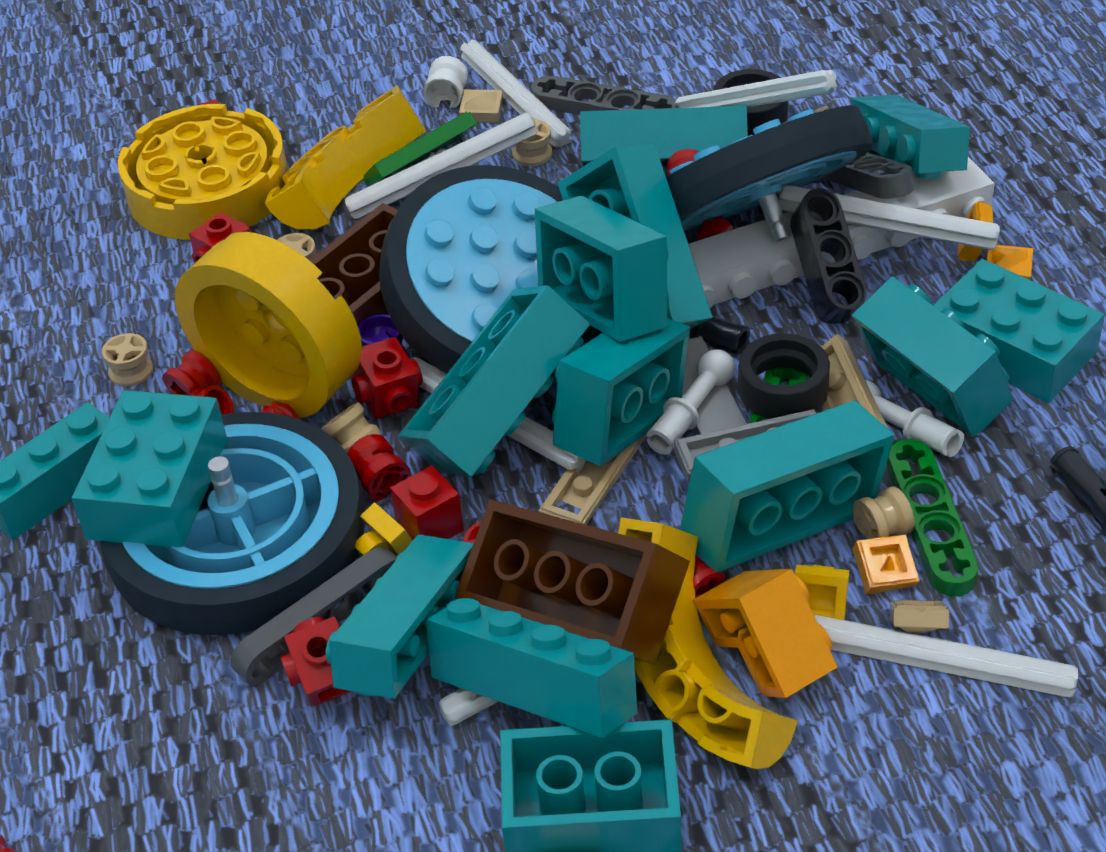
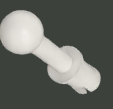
M719 349L706 352L698 363L699 376L682 398L672 397L666 401L663 407L664 413L647 433V437H649L647 439L648 445L655 452L663 455L670 454L674 448V440L680 439L687 430L695 428L698 424L699 414L697 408L713 387L725 385L733 378L735 363L727 352Z
M866 380L883 419L903 429L904 439L921 441L929 446L930 449L948 457H953L959 452L964 441L962 431L934 418L932 412L927 408L919 407L911 412L882 398L879 388L873 382Z

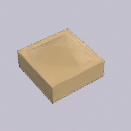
M464 89L459 115L467 111V113L470 112L476 122L499 123L504 100L503 90Z
M893 600V602H890V621L894 627H900L907 633L922 635L940 628H949V609L942 601Z

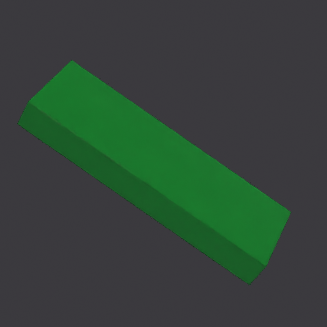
M466 111L376 162L363 175V181L369 187L429 157L431 152L436 153L439 149H443L464 137L478 123L472 114Z

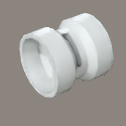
M441 56L433 61L423 90L424 99L430 106L439 107L441 100H450V108H456L460 104L464 91L463 88L468 77L467 68L463 62L451 56Z

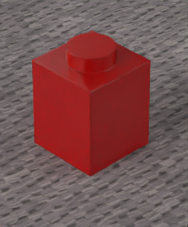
M433 465L390 487L395 520L406 530L412 540L417 535L450 539L464 531L459 493Z

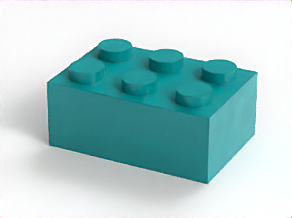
M582 195L535 208L538 286H550L586 319L592 327L619 342L668 327L667 306L669 304V293L667 290V260L669 251L667 236Z
M981 259L933 305L940 311L947 308L954 312L962 320L966 330L975 337L980 333L987 336L1000 350L1001 354L998 356V359L1010 377L1007 383L1047 403H1050L1098 352L1105 314L984 259Z
M892 276L852 314L873 361L971 437L983 431L1014 400L1007 383L1010 377L998 359V356L1001 354L998 347L987 336L980 333L975 337L968 332L962 320L951 310L944 308L940 311L934 307L927 294L917 285L910 284L907 287Z
M667 318L668 327L622 342L602 333L559 360L555 373L557 395L556 406L552 413V422L554 424L552 445L598 466H602L645 435L664 413L663 407L666 401L672 397L682 398L690 327Z
M122 391L72 496V501L86 540L142 543L147 546L171 548L170 546L183 547L212 479L208 463L211 459L221 455L228 440L217 398Z
M672 719L625 722L604 738L569 726L500 730L502 833L505 852H682L681 811Z

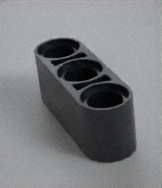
M816 188L809 191L803 197L792 214L790 227L815 312L823 322L841 324L848 321L865 301L867 295L866 286L840 201L831 191ZM808 211L816 212L823 221L813 219ZM820 252L829 253L834 258L835 263L826 261ZM832 293L841 294L846 299L848 305H843L836 301Z

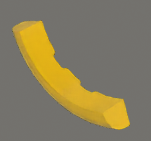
M398 85L358 111V116L353 120L354 125L349 129L346 126H342L331 131L282 175L285 185L282 189L279 186L271 189L265 201L269 211L281 223L295 229H317L329 224L331 215L341 200L363 180V175L376 162L405 147L426 132Z
M621 517L618 534L658 544L690 561L656 664L652 665L634 659L635 671L646 691L665 717L669 720L672 719V722L682 727L705 750L727 761L752 769L771 767L783 756L791 743L798 720L779 715L749 698L730 680L712 654L702 630L697 607L693 601L695 599L693 578L698 536L662 523Z

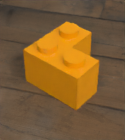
M793 569L743 571L693 599L712 641L718 647L739 648L757 689L765 697L787 698L838 667L831 653L832 641L827 631L817 623L808 604L810 600L808 589L804 582L794 574Z

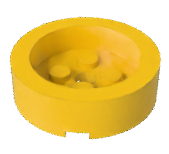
M226 104L196 105L159 116L139 128L135 132L136 140L129 148L122 147L118 157V172L128 208L133 218L142 227L155 234L180 240H190L189 233L220 212L237 221L244 222L248 227L263 220L271 214L265 205L266 198L271 189L277 186L281 189L283 188L285 183L282 175L288 170L281 133L274 122L265 115L249 108L244 113L227 111ZM206 158L207 163L203 164V161L199 159Z
M251 232L230 234L225 240L214 245L178 280L175 290V306L179 322L188 341L195 351L201 353L215 366L220 374L221 382L243 399L260 406H264V404L270 405L274 401H279L280 403L289 404L300 418L308 417L318 412L357 371L361 362L362 342L355 318L342 295L334 299L317 279L323 272L299 252L276 239Z

